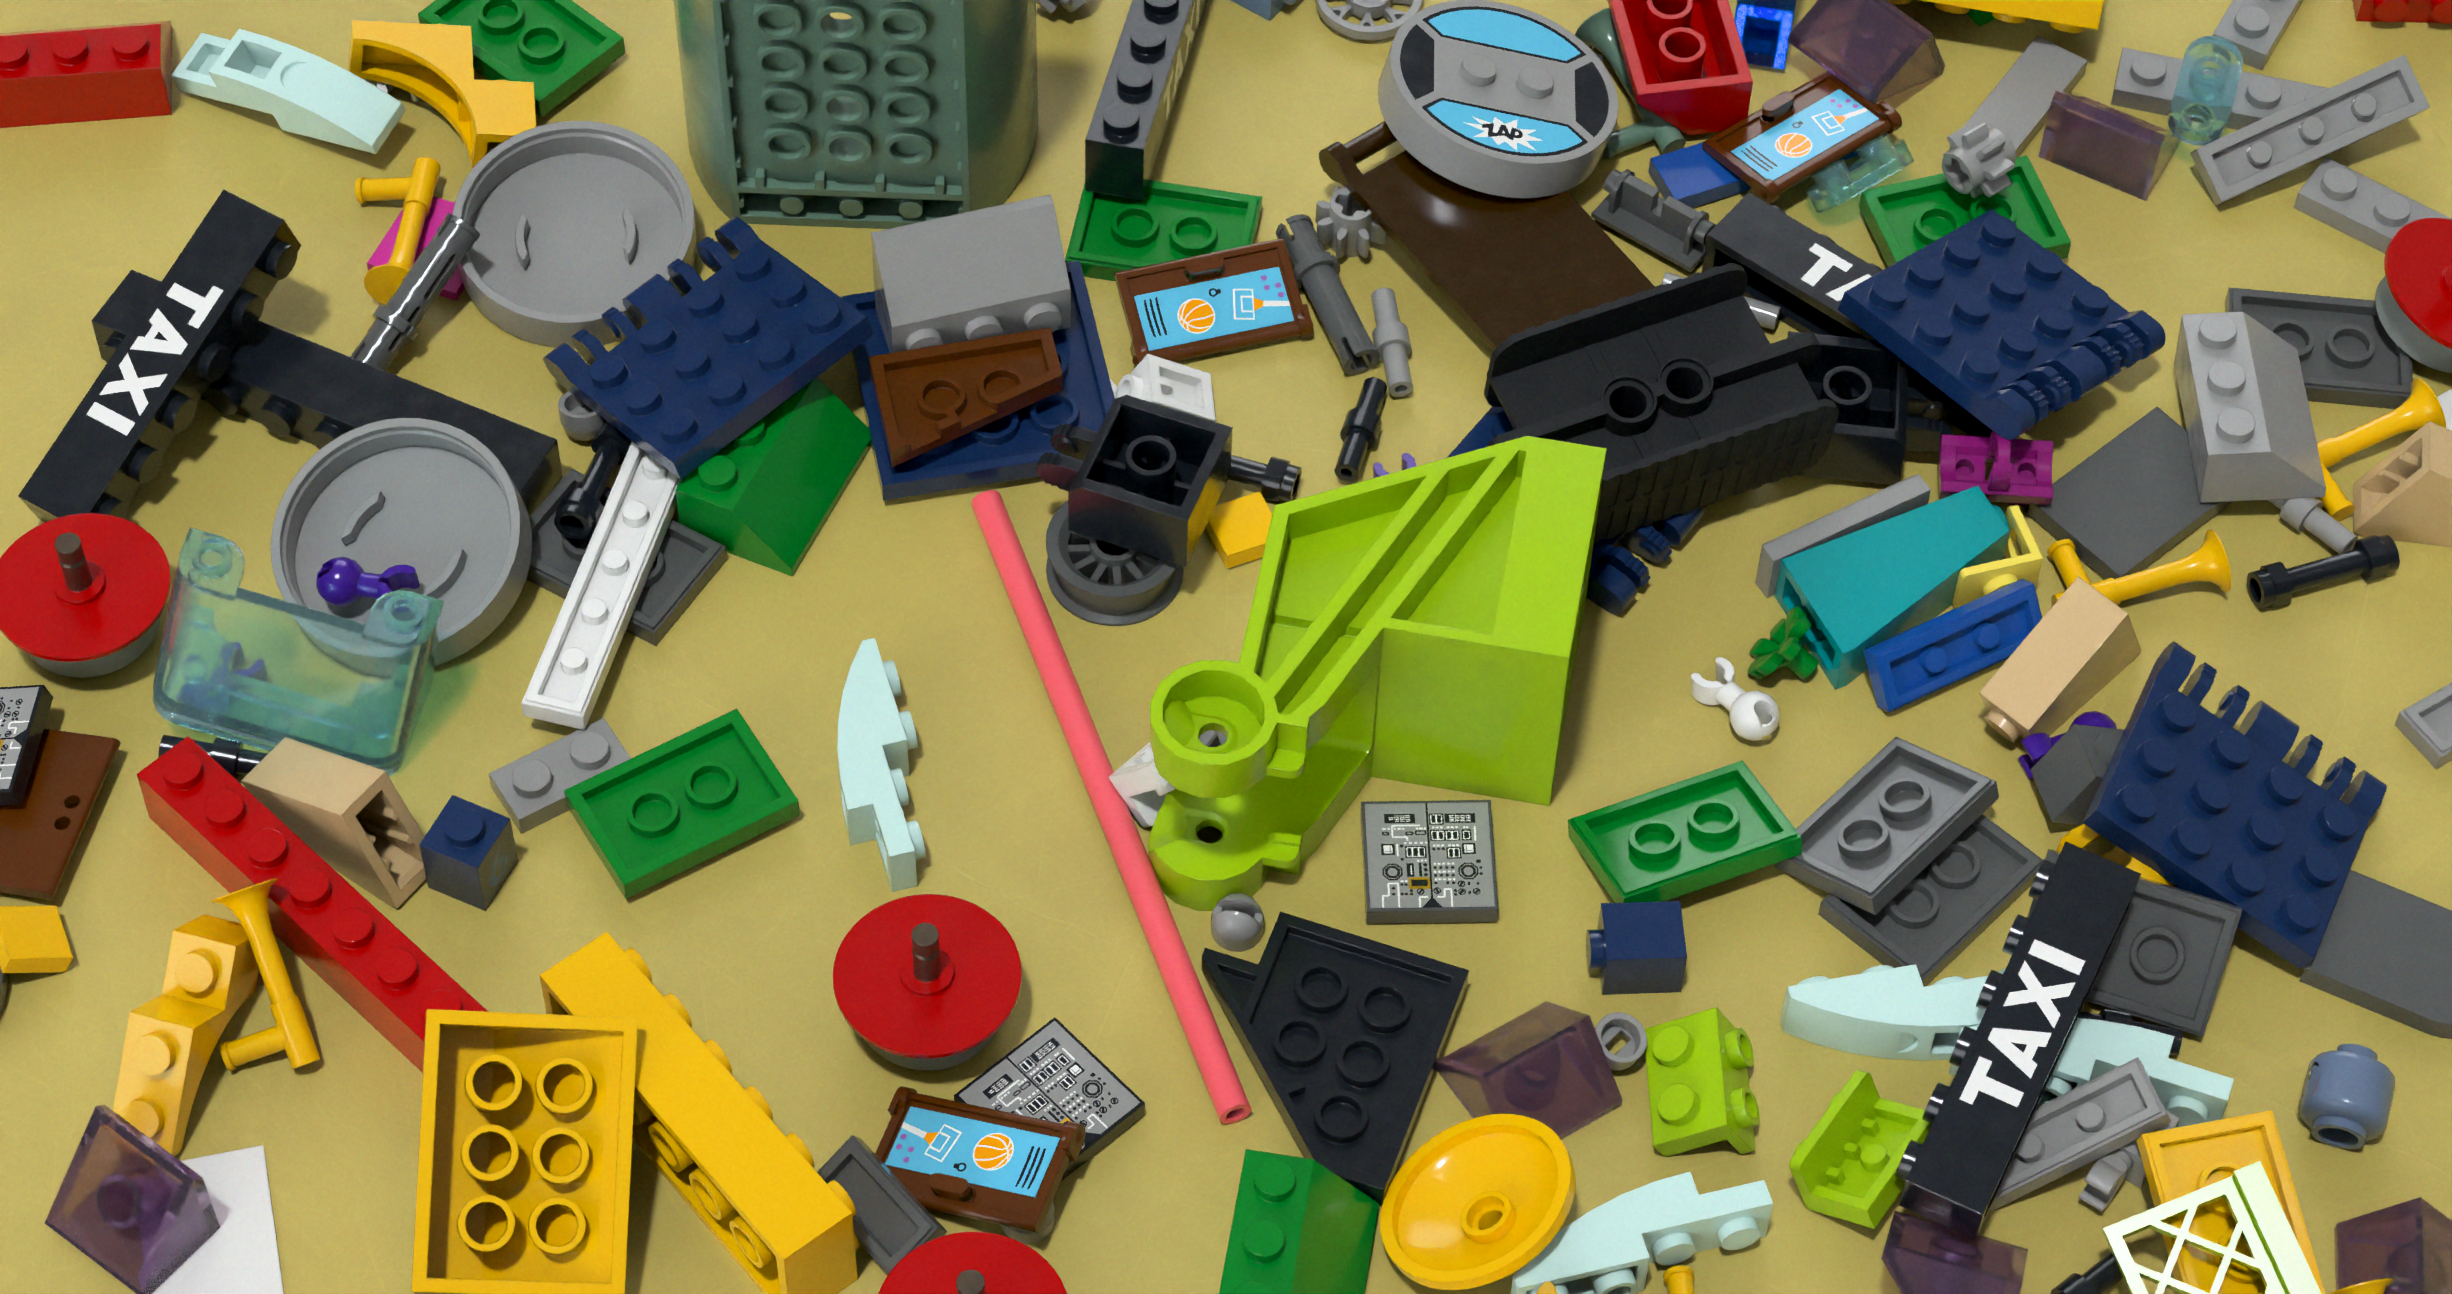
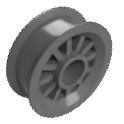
M1068 501L1056 511L1049 523L1046 533V550L1048 555L1046 575L1048 585L1053 596L1061 606L1074 616L1098 625H1132L1148 620L1162 612L1178 594L1183 580L1184 566L1068 530Z

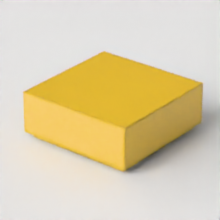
M1260 491L1216 505L1205 527L1226 569L1263 557L1272 513Z
M0 906V967L2 974L66 972L73 956L57 906Z

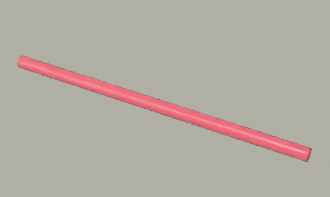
M987 490L981 492L972 500V508L1219 1120L1223 1124L1239 1122L1251 1113V1106L1130 810L1108 778L1114 773L1008 511L998 491Z

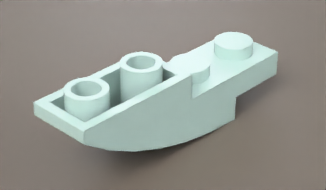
M238 29L231 40L201 33L171 75L178 89L182 92L272 114L281 130L374 154L378 152L406 111L402 102L357 75L295 46L242 29Z
M871 638L862 640L850 666L842 693L837 741L843 817L850 846L876 840L891 891L895 892L917 886L916 860L926 858L924 841L918 821L906 822L902 807L909 806L908 792L904 777L909 776L908 750L917 748L918 742L910 711L898 712L894 699L901 697L900 681L893 660L882 661L876 640Z
M1914 964L1897 968L1889 965H1878L1863 971L1861 974L1833 979L1825 976L1810 977L1799 982L1797 985L1787 986L1780 1023L1784 1033L1817 1045L1848 1053L1885 1059L1950 1060L1961 1029L1965 1025L1968 1027L1979 1025L1983 1018L1985 1010L1976 1007V1003L1988 976L1970 979L1952 976L1941 979L1933 985L1923 986L1918 968ZM2005 969L1999 971V973L2003 974Z
M2078 1018L2038 1106L2138 1057L2165 1109L2179 1117L2178 1127L2221 1120L2234 1079L2169 1059L2175 1036L2138 1026ZM1979 1025L1971 1026L1970 1028L1977 1030ZM1951 1064L1949 1074L1955 1076L1959 1067Z
M1686 1172L1654 1181L1621 1194L1590 1210L1560 1230L1536 1258L1516 1272L1512 1280L1511 1294H1536L1539 1287L1546 1281H1551L1554 1284L1557 1294H1636V1292L1644 1291L1649 1263L1657 1262L1660 1265H1673L1688 1259L1694 1253L1718 1247L1726 1250L1745 1248L1756 1242L1759 1238L1766 1237L1773 1201L1765 1180L1699 1195L1691 1172Z

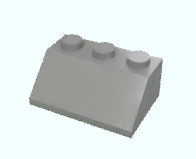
M1050 194L871 232L876 313L889 353L1044 328H1051V331L1054 332L1071 327V288L1054 203Z
M2245 312L2183 314L2181 316L2174 365L2200 503L2325 497L2326 486L2298 350Z

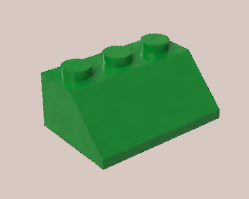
M816 377L681 480L675 490L679 523L726 546L727 553L793 577L872 445L868 427Z
M1246 1149L1219 1294H1365L1379 1203L1314 1159Z

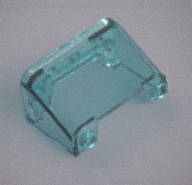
M190 527L178 559L154 677L152 700L156 711L164 719L176 725L232 741L242 742L243 744L263 750H273L287 737L384 770L388 776L397 772L406 758L432 685L444 601L411 591L398 590L388 592L376 600L370 610L366 624L256 593L240 588L245 569V559L242 550L227 538Z

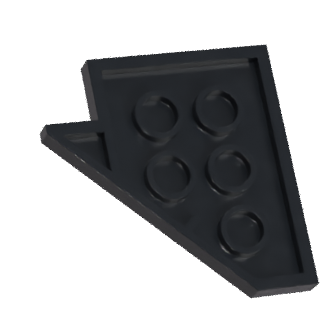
M1280 912L1259 964L1205 948L1202 954L1201 970L1303 1156L1308 1159H1314L1376 1202L1383 1203L1465 992L1469 970L1284 912Z

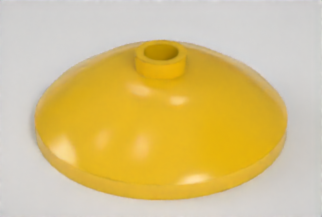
M1485 1115L1451 1126L1418 1148L1402 1165L1388 1187L1380 1213V1234L1385 1250L1396 1267L1408 1278L1421 1285L1440 1290H1462L1480 1287L1517 1272L1547 1247L1569 1214L1576 1186L1575 1168L1569 1151L1551 1128L1538 1120L1523 1115Z

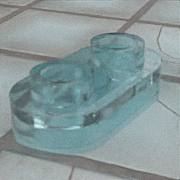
M2204 36L2194 40L2185 51L2168 113V125L2172 133L2179 140L2187 144L2206 145L2219 139L2226 129L2243 67V58L2237 46L2225 38ZM2211 70L2217 73L2218 76L2214 77L2204 74L2202 71ZM2198 117L2204 120L2205 123L2194 122L2189 118Z
M1884 134L1856 149L1860 159L1847 166L1844 160H1839L1812 175L1816 185L1809 188L1806 193L1816 212L1821 213L1836 207L1910 165L1914 158L1905 140L1900 139L1892 142L1889 135Z

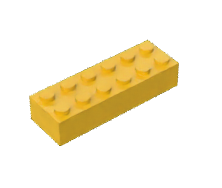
M605 932L539 975L546 1014L638 1018L632 1140L764 1294H838L858 1280L856 1250L859 1249V1242L853 1228V1217L856 1215V1208L848 1193L837 1181L832 1180L826 1183L813 1168L815 1166L813 1157L803 1141L792 1132L786 1136L772 1121V1111L762 1094L752 1085L745 1089L731 1074L732 1066L720 1046L712 1039L703 1042L691 1028L692 1021L683 1004L672 993L663 996L651 983L652 975L648 966L633 948L623 951L610 934Z

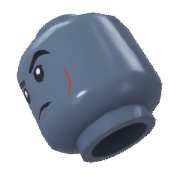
M2342 1044L2337 1047V1050L2320 1053L2311 1060L2300 1100V1116L2311 1128L2312 1135L2320 1142L2341 1149H2357L2363 1147L2366 1141L2374 1140L2385 1132L2395 1092V1076L2385 1064L2377 1060L2378 1056L2373 1050L2358 1044Z

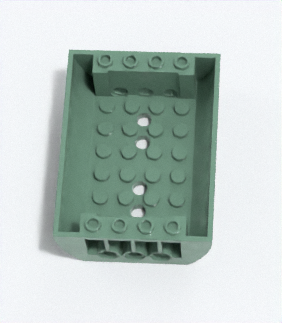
M673 0L691 158L706 192L729 219L736 216L747 224L890 229L1002 205L1016 189L1029 166L1038 131L1036 0ZM830 13H845L852 18L836 19L831 17Z

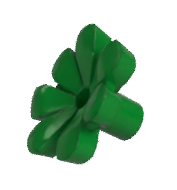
M1794 606L1789 611L1786 620L1785 618L1781 619L1770 631L1771 640L1761 638L1755 642L1749 651V654L1756 658L1748 668L1749 674L1761 680L1763 677L1774 672L1776 668L1787 666L1798 677L1805 679L1815 670L1819 661L1802 647L1804 642L1803 635L1808 631L1812 623L1807 619V615L1800 606Z

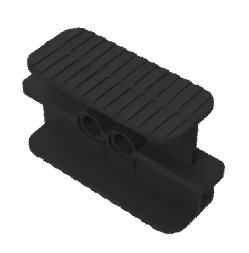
M1727 263L1720 267L1716 266L1702 273L1697 272L1691 274L1690 277L1679 278L1671 283L1661 284L1653 287V289L1643 290L1635 293V295L1625 296L1611 303L1606 302L1598 305L1596 308H1588L1580 311V313L1570 314L1561 317L1559 320L1549 321L1541 326L1524 329L1523 332L1510 335L1491 355L1484 389V396L1488 404L1493 407H1502L1514 429L1494 437L1487 447L1524 436H1532L1607 448L1594 544L1600 540L1610 539L1618 534L1634 531L1635 528L1645 527L1653 524V522L1669 519L1676 514L1681 515L1689 512L1691 509L1707 506L1708 503L1714 501L1719 502L1726 499V497L1736 496L1744 493L1746 490H1754L1762 487L1764 484L1780 481L1781 478L1792 477L1805 469H1810L1818 463L1828 450L1831 438L1835 432L1834 428L1839 416V410L1832 400H1818L1805 378L1816 367L1821 351V345L1814 333L1804 332L1770 344L1743 295L1748 276L1744 268L1735 263ZM1673 394H1683L1690 399H1682ZM1616 413H1627L1632 415L1634 418L1622 417Z

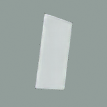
M264 1145L134 1170L148 1294H284Z

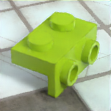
M1717 1007L1645 1028L1647 1035L1645 1054L1653 1146L1664 1157L1727 1140L1740 1154L1755 1151L1753 1126L1759 1124L1760 1113L1756 1098L1749 1088L1748 1067L1754 1064V1053L1747 1033L1742 1028H1736Z
M1856 1070L1841 1091L1833 1096L1828 1109L1807 1138L1799 1143L1790 1160L1789 1168L1806 1208L1875 1229L1904 1188L1905 1181L1896 1178L1895 1174L1909 1142L1912 1139L1923 1144L1932 1124L1922 1120L1925 1110L1880 1098L1871 1074Z

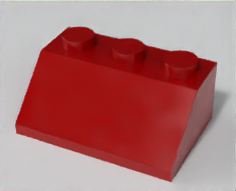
M1607 0L1635 99L1639 105L1687 135L1721 132L1748 116L1753 80L1728 0Z
M159 21L0 33V128L172 115L171 22Z

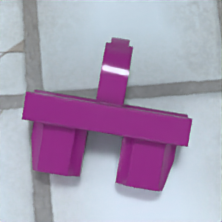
M1994 431L1991 432L1990 437L1942 434L1939 441V499L1978 485L1989 502H2005L2009 505L2029 506V504L2051 505L2053 500V441L2007 440L2000 437ZM1985 462H1994L1989 477L1985 480Z

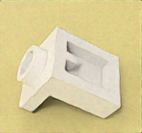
M1147 354L1130 374L1122 377L1115 392V399L1129 395L1210 421H1216L1211 374L1151 354Z
M1150 742L1108 777L1142 827L1154 825L1157 813L1164 802L1166 794L1176 789L1159 775L1155 767Z

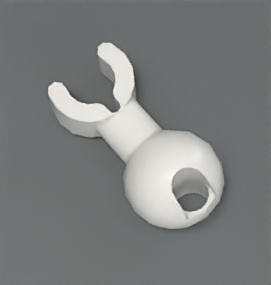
M1723 657L1716 658V679L1718 681L1705 680L1699 673L1691 674V694L1695 700L1707 705L1722 704L1730 711L1731 725L1739 736L1756 741L1770 735L1777 729L1780 720L1777 703L1766 693L1756 690L1745 692L1735 683L1734 667L1727 659Z

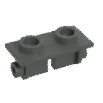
M1614 169L1610 172L1603 186V189L1610 194L1592 212L1591 217L1691 272L1703 259L1707 234L1716 226V224L1709 221V214L1703 210L1698 212L1671 196H1668L1666 200L1659 197V190L1635 177V173L1629 169L1623 172Z

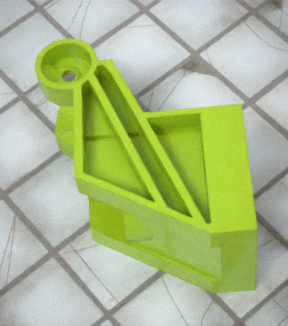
M1524 436L1274 506L1239 662L1200 660L1179 667L1159 683L1150 701V744L1155 767L1159 775L1176 788L1166 794L1164 802L1157 813L1148 842V857L1162 891L1176 904L1196 911H1213L1218 901L1230 893H1243L1252 897L1262 888L1270 870L1299 875L1301 864L1319 848L1371 777L1550 806L1586 603L1607 448ZM1216 730L1224 734L1227 740L1221 746L1209 747L1204 745L1199 740V737L1206 731ZM1212 826L1218 828L1223 833V837L1218 842L1205 843L1196 834L1201 828Z

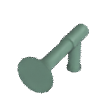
M1610 8L1603 9L1590 16L1580 25L1575 36L1589 48L1595 47L1605 56L1636 105V111L1642 119L1640 122L1612 132L1603 156L1608 160L1614 158L1618 153L1655 140L1662 154L1682 149L1686 144V140L1680 130L1636 102Z

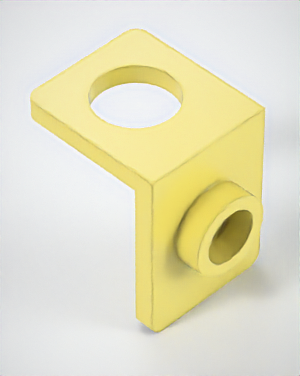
M2018 505L2007 507L2005 514L2010 528V536L2004 551L2006 559L1962 569L1959 572L1952 601L1955 609L2020 579L2030 581L2036 587L2043 557ZM2016 534L2020 541L2022 555L2019 554L2017 548Z

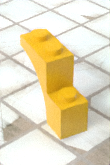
M352 20L348 71L362 79L382 82L408 91L438 110L460 135L468 152L471 170L487 153L502 142L536 127L534 82L474 79L471 26Z
M203 914L173 930L162 994L129 1013L107 1142L172 1158L182 1151L192 1105L210 1056L234 1013L250 996L255 994L259 968L241 923Z

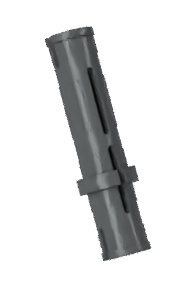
M448 213L430 243L424 248L385 307L382 305L377 307L372 315L375 319L374 323L350 357L387 371L389 365L407 341L412 343L419 334L416 327L456 271L461 260L469 252L475 241L478 240L480 233L464 220Z
M1299 214L1287 218L1286 221L1293 235H1290L1286 226L1281 223L1276 230V236L1278 239L1283 238L1285 241L1289 259L1294 267L1293 273L1298 289L1301 288L1302 291L1307 293L1342 362V368L1346 374L1359 375L1369 371L1362 355H1366L1370 364L1375 366L1380 359V353L1373 345L1338 276L1340 265L1336 257L1331 255L1330 252L1325 251L1313 227V222L1308 215Z

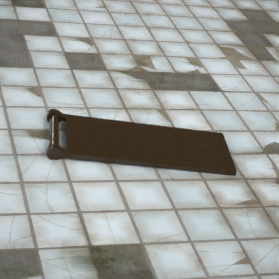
M1385 121L1345 144L1334 142L1319 152V161L1323 171L1331 180L1346 187L1366 211L1369 209L1372 212L1371 216L1493 352L1507 337L1523 332L1524 329L1535 328L1543 325V323L1561 319V317L1570 314L1574 315L1588 308L1593 309L1600 304L1611 303L1619 298L1629 297L1637 292L1647 291L1655 287L1567 191L1538 198H1511L1479 192L1461 186L1435 173L1419 162L1407 150L1369 172L1362 174L1356 164L1398 141Z

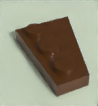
M1051 328L869 356L870 375L892 467L1063 390V374Z

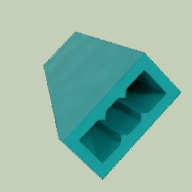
M1977 485L1781 559L1774 597L1786 615L1797 605L1805 612L1807 619L1812 624L1803 635L1804 643L1812 655L1819 661V666L1836 690L1848 685L1868 669L1863 650L1925 623L1950 607L1959 572L1962 569L2002 560L2006 543L2010 536L2009 524L2001 508L1997 505H1991Z

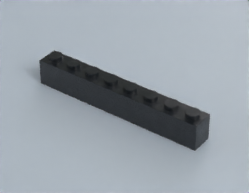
M131 270L91 320L103 360L108 362L161 281ZM258 321L253 328L243 333L231 351L227 369L218 380L210 383L200 398L209 402L220 412L229 415L236 413L263 424L264 427L274 434L293 436L315 445L319 450L337 437L355 428L386 419L421 418L449 424L475 437L498 458L518 489L529 517L563 478L557 439L261 321Z

